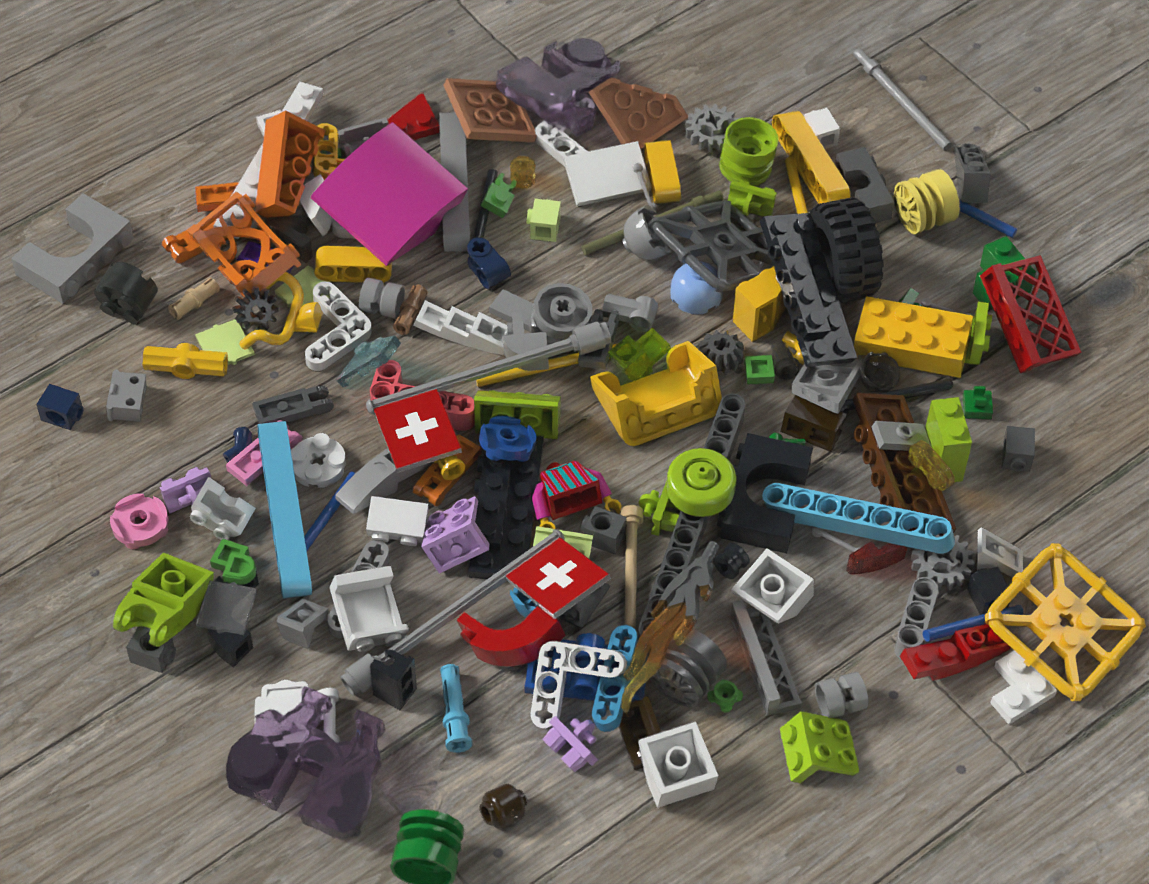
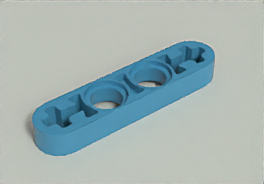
M621 625L613 630L610 637L608 649L621 652L627 660V667L624 673L618 677H600L592 709V717L596 728L603 732L615 730L622 719L639 648L638 635L632 626ZM625 637H629L630 639L625 641V651H623L620 641H624ZM612 655L611 660L604 661V665L610 667V672H613L611 666L615 662L614 655ZM616 685L621 688L620 692L614 696L605 694L606 689L610 686ZM606 705H609L612 716H608L606 720H602L601 717H605L607 713Z

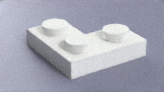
M1012 651L996 661L995 669L1010 686L993 696L990 702L1009 725L1055 697L1057 692L1055 687L1032 666L1028 667L1024 664L1025 660L1016 651Z

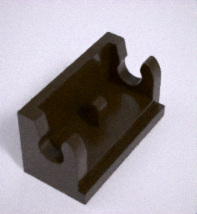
M795 395L784 413L780 432L797 439H805V442L831 452L842 433L841 427L846 420L847 414L843 412L834 413Z
M648 696L638 701L626 703L621 722L618 726L633 770L644 768L638 743L639 740L661 733Z

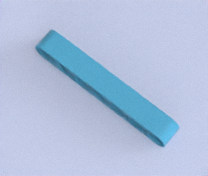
M286 421L257 424L282 598L312 595L310 570Z
M781 483L768 485L762 494L767 509L795 515L794 523L939 554L949 552L955 545L951 524L943 517ZM778 499H782L781 501H779V502H777V503H773L774 501H776V500H778ZM836 510L835 512H833V513H831V514H826V513H828L829 511ZM863 516L860 519L853 520L855 517ZM884 522H890L887 525L881 526ZM910 528H917L915 531H908ZM945 533L942 537H935L938 534Z

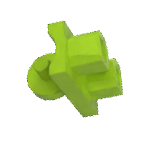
M732 180L728 201H731V204L737 209L742 210L743 215L749 216L750 213L760 216H772L777 193L771 188L765 187L762 189L751 186L746 181L741 180L737 182Z
M667 480L660 498L658 497L659 492L652 490L650 494H643L638 502L639 506L644 510L643 515L645 517H651V514L654 513L652 518L654 525L651 534L656 536L660 535L661 530L673 532L679 517L678 513L669 511L670 507L678 508L674 506L668 496Z

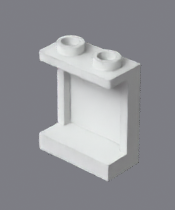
M391 566L334 576L329 588L347 651L357 649L359 652H364L372 649L374 646L383 644L388 647L394 646L407 635L409 631L408 625L401 622L390 585L393 578Z

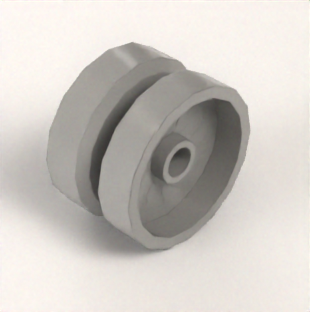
M556 283L546 286L538 292L534 300L530 332H546L547 345L569 339V336L572 335V329L587 325L591 321L592 303L588 295L580 288L571 284Z

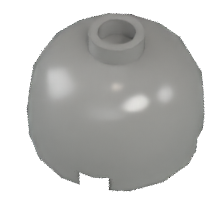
M644 206L635 211L624 224L623 244L626 250L630 253L633 252L634 255L644 260L657 259L671 252L668 249L669 246L650 229L651 220L654 218L653 215L657 213L650 206Z

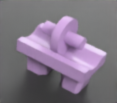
M198 467L188 470L186 476L178 480L169 478L162 481L160 490L169 513L193 505L207 478H211L207 467L202 470Z
M556 716L549 721L553 727L542 740L555 753L567 742L570 743L572 748L561 759L573 772L579 770L587 762L593 766L598 761L581 743L586 740L592 745L596 741V737L592 734L595 724L588 719L581 723L577 718H574L570 722V725L575 729L573 733Z

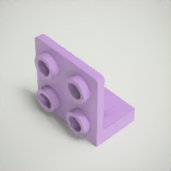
M475 496L468 500L461 499L443 512L441 510L436 511L427 520L422 549L439 574L489 550V542L475 523L478 500Z

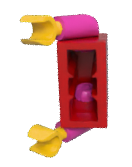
M572 461L563 465L553 462L547 466L545 471L540 473L541 483L536 485L532 496L537 521L540 520L541 522L539 527L556 529L555 525L549 522L548 518L551 517L552 520L602 504V500L605 503V510L611 511L610 509H614L616 514L620 515L621 503L610 497L612 492L600 472L585 468L578 461Z

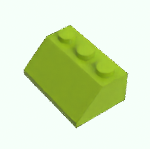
M478 390L474 397L475 433L480 434L481 426L488 424L491 418L509 416L520 419V424L526 428L530 425L534 429L536 436L558 439L561 396Z

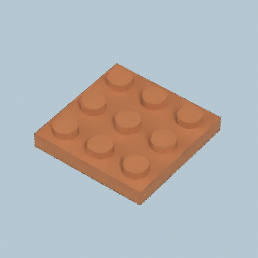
M446 79L443 86L467 139L516 142L535 141L537 135L526 109L509 100L496 87L497 85L504 90H516L513 82Z

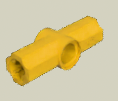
M190 343L178 344L176 348L147 346L144 347L142 365L144 370L172 372L174 376L181 379H191L195 374L225 376L228 370V353L199 350L198 347Z

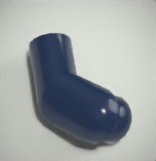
M238 427L234 430V446L223 453L227 463L252 443L253 435L249 428Z

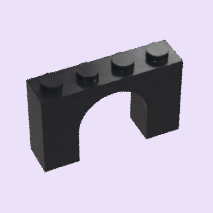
M747 433L745 444L739 443L736 459L740 460L739 465H733L736 473L734 497L726 507V511H721L718 517L717 526L722 527L721 539L787 554L793 533L795 515L757 505L748 496L746 490L753 483L763 479H778L805 486L811 465L813 447Z

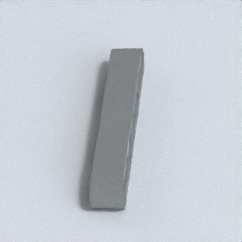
M455 112L439 113L441 165L468 188L466 135ZM468 190L462 202L446 212L443 217L444 252L467 251V245L470 241Z

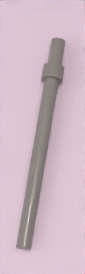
M861 48L855 50L853 55L863 65L864 71L869 76H874L944 151L948 150L952 143L881 70V65L875 59H870Z

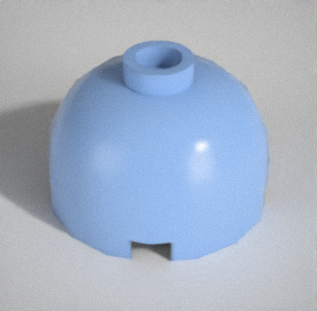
M700 261L707 269H709L717 277V269L715 267H713L709 263ZM687 263L675 272L671 281V299L679 304V309L690 314L708 313V309L714 306L716 308L720 305L723 292H716L715 288L703 280Z

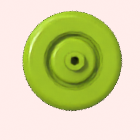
M705 448L691 449L678 455L669 466L667 473L668 496L674 506L686 514L698 517L715 515L723 511L734 497L736 487L735 469L731 462L717 451Z

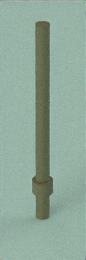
M718 190L706 196L699 195L690 199L689 203L654 217L681 211L686 206L697 207L723 200V194ZM624 229L582 245V252L584 255H588L624 239Z

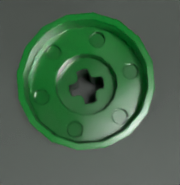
M419 809L404 813L399 823L400 830L397 832L398 843L394 847L391 872L398 879L408 884H452L456 878L459 863L458 853L462 848L461 841L465 832L464 826L458 819L435 810Z

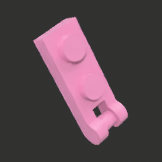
M287 424L290 449H292L302 441L303 437L298 432L289 430ZM258 438L226 464L227 471L245 486H248L263 473Z

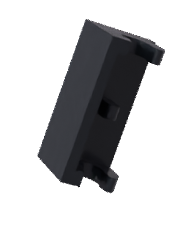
M387 649L385 650V655L394 660L393 664L385 665L382 661L375 659L370 664L373 695L394 708L401 710L417 689L415 661L410 656L407 658L394 650Z

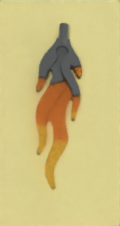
M714 541L709 542L702 556L696 558L671 581L664 590L656 607L652 610L651 615L654 620L639 638L631 664L623 674L626 681L631 680L622 696L621 705L625 713L629 711L631 700L636 691L662 666L672 638L677 646H680L696 624L699 616L700 595L704 602H706L713 591L712 569L714 565L712 560L720 548L718 543ZM651 649L650 655H649V657H648L646 663L644 664L645 659H646V657H647V654H648L649 650Z

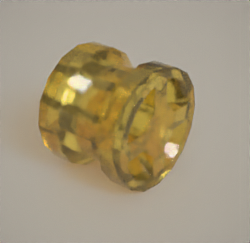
M519 156L511 161L510 180L511 182L513 179L516 180L515 187L525 189L535 183L536 165L534 160L527 156Z

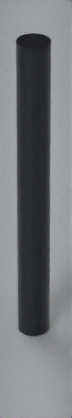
M495 169L488 170L481 203L488 188L497 179L498 171ZM482 206L479 209L473 239L484 238L489 210Z

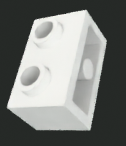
M371 496L366 527L367 536H372V540L388 542L389 539L400 540V543L403 545L417 546V543L423 542L429 512L428 504Z

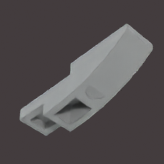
M386 449L364 465L345 483L336 494V500L352 514H355L370 506L371 496L385 498L397 492L398 482L431 466L434 462L397 473L389 450Z

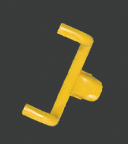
M285 272L266 287L269 290L275 283L282 281L292 290L293 301L282 333L275 335L265 330H254L240 341L242 349L247 350L259 340L271 345H282L290 340L293 332L317 333L323 311L318 302H310L303 305L304 293L302 286L290 273Z

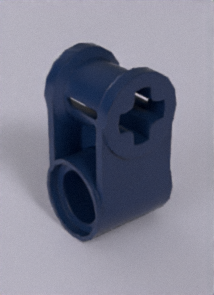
M474 238L469 241L467 245V252L469 254L467 265L486 289L511 277V270L507 262L496 252L489 241L484 238Z

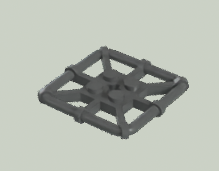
M724 200L723 202H713L697 207L686 206L681 211L654 217L651 220L650 229L652 232L656 233L678 255V259L683 264L687 263L703 280L715 288L716 292L722 293L723 291L735 290L743 281H749L758 276L763 270L752 261L753 259L773 265L772 259L768 255V246L762 228H758L743 215L739 209L731 204V201ZM720 212L721 220L712 223L704 217V215ZM730 216L746 231L741 232L730 222ZM684 220L686 222L692 221L696 225V227H691L678 222ZM672 234L688 238L695 245L684 247ZM753 241H754L756 244H759V243H760L765 249H762V248L757 247V246L753 243ZM706 254L718 266L717 277L696 257ZM737 264L748 274L726 280L727 267Z

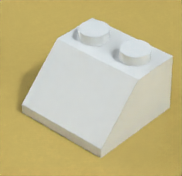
M766 549L735 584L731 592L779 624L797 616L814 596V579L769 549Z
M696 722L639 740L646 781L657 808L714 790L718 773Z

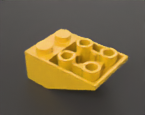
M774 266L770 269H764L758 276L749 281H743L736 287L733 322L753 342L774 330L786 309L780 284L776 280Z

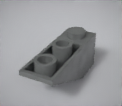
M970 143L954 146L958 193L961 201L988 203L991 173L980 147Z

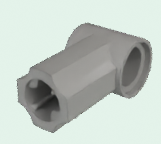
M606 294L602 312L603 317L609 318L612 310L619 311L620 321L628 322L637 331L647 332L652 327L659 305L656 300L648 296H640L634 300Z

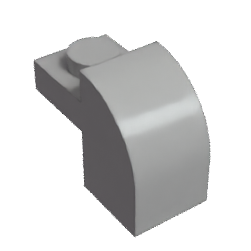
M512 311V322L507 323L508 335H503L505 357L508 358L546 346V332L524 333L523 311ZM548 358L516 368L527 371L548 370L549 362Z

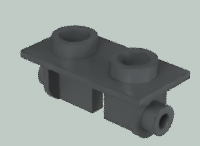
M604 583L558 618L582 629L611 585Z

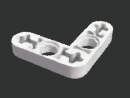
M581 97L578 101L568 104L541 122L535 129L537 135L536 143L563 166H565L563 161L565 156L588 152L569 135L594 118V102L589 98ZM566 119L571 121L569 125H561L559 121ZM560 146H567L570 148V150L562 152L559 151L557 148Z
M320 282L314 286L313 300L319 303L323 313L338 327L306 349V365L314 371L326 369L371 336V321L330 282ZM338 308H346L349 310V313L345 316H339L335 311ZM356 326H357L358 328L364 327V330H363V331H362L361 329H356V330H355L354 327H356ZM339 338L346 342L341 347H335L331 344L334 339Z
M548 642L544 644L539 652L531 707L533 723L540 728L552 727L549 723L551 719H547L546 723H544L543 717L539 716V711L544 710L546 701L540 702V696L555 698V703L548 702V712L552 713V718L554 716L558 719L560 718L567 671L603 677H618L626 670L627 660L625 656L616 650L571 643ZM555 646L556 652L561 653V658L555 659L553 668H560L559 673L554 671L544 672V668L551 667L552 658L547 657V652L553 651ZM583 650L588 652L591 657V662L586 668L579 667L575 662L577 653ZM597 652L601 653L599 659L611 660L612 655H614L615 661L619 662V668H614L613 672H610L609 666L598 665V671H595L594 669L598 662ZM547 676H552L557 681V689L551 694L545 692L542 687V682Z

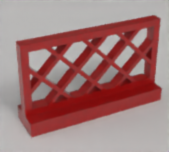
M1041 255L1001 265V263L992 265L980 275L1020 373L1030 371L1038 366L1077 356L1081 353ZM1035 264L1039 273L1037 279L1026 273L1029 265ZM1010 271L1018 276L1015 285L1008 281L1005 272ZM1023 279L1034 285L1031 294L1020 288ZM1039 288L1047 293L1049 297L1047 303L1036 297ZM1017 294L1028 300L1025 309L1018 305L1016 301ZM1033 304L1044 309L1042 318L1030 313ZM1049 313L1057 317L1059 321L1058 327L1046 322ZM1027 319L1039 325L1035 334L1028 330L1026 325ZM1043 328L1055 334L1052 343L1040 337ZM1059 337L1067 341L1070 347L1069 351H1064L1056 346ZM1037 343L1049 349L1046 357L1040 358L1036 349Z

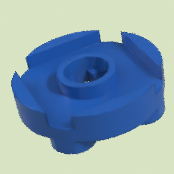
M496 416L491 418L488 424L481 426L479 442L486 451V456L491 460L527 461L535 447L536 433L530 425L527 428L521 425V420L515 417Z

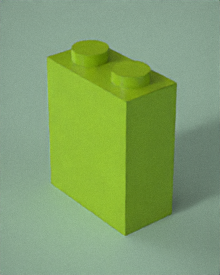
M959 397L931 400L925 427L931 447L926 453L939 484L961 482L964 478L972 440Z

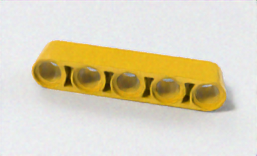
M794 111L774 115L772 127L777 132L778 140L787 155L794 158L799 174L818 204L850 198V189L802 113Z

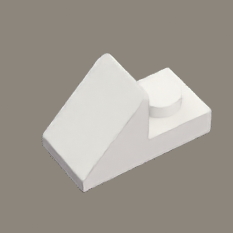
M984 528L978 529L977 570L998 567L1001 572L1012 578L1016 573L1022 572L1023 550Z

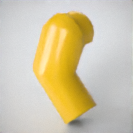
M787 331L782 338V343L796 350L797 352L793 359L804 365L796 335Z

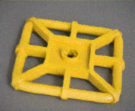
M1051 543L1022 572L1016 573L1012 578V583L992 603L988 612L984 615L985 623L1025 660L1024 664L1028 667L1032 666L1056 689L1075 702H1080L1082 698L1089 695L1110 670H1115L1119 666V660L1139 639L1143 629L1146 627L1145 619L1141 618L1133 607L1105 584L1107 581L1102 576L1100 578L1096 576L1059 543ZM1061 560L1092 586L1081 599L1065 586ZM1050 561L1054 590L1046 598L1030 583V580ZM1020 591L1038 607L1031 615L1001 613ZM1098 592L1128 619L1101 618L1086 604ZM1060 617L1068 619L1071 627L1069 625L1063 627L1060 624L1062 621ZM1005 626L1028 627L1043 641L1032 651ZM1098 630L1129 631L1111 652H1106L1091 638ZM1048 646L1064 659L1067 682L1039 657ZM1083 647L1100 664L1081 685L1079 684L1075 655Z

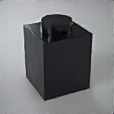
M998 567L991 569L983 568L971 574L967 590L979 614L982 615L988 612L992 603L1008 586Z

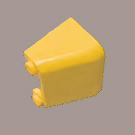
M689 341L678 344L669 350L666 356L668 369L620 386L618 377L608 371L590 376L595 395L620 438L627 445L637 446L716 416L722 400L717 367Z

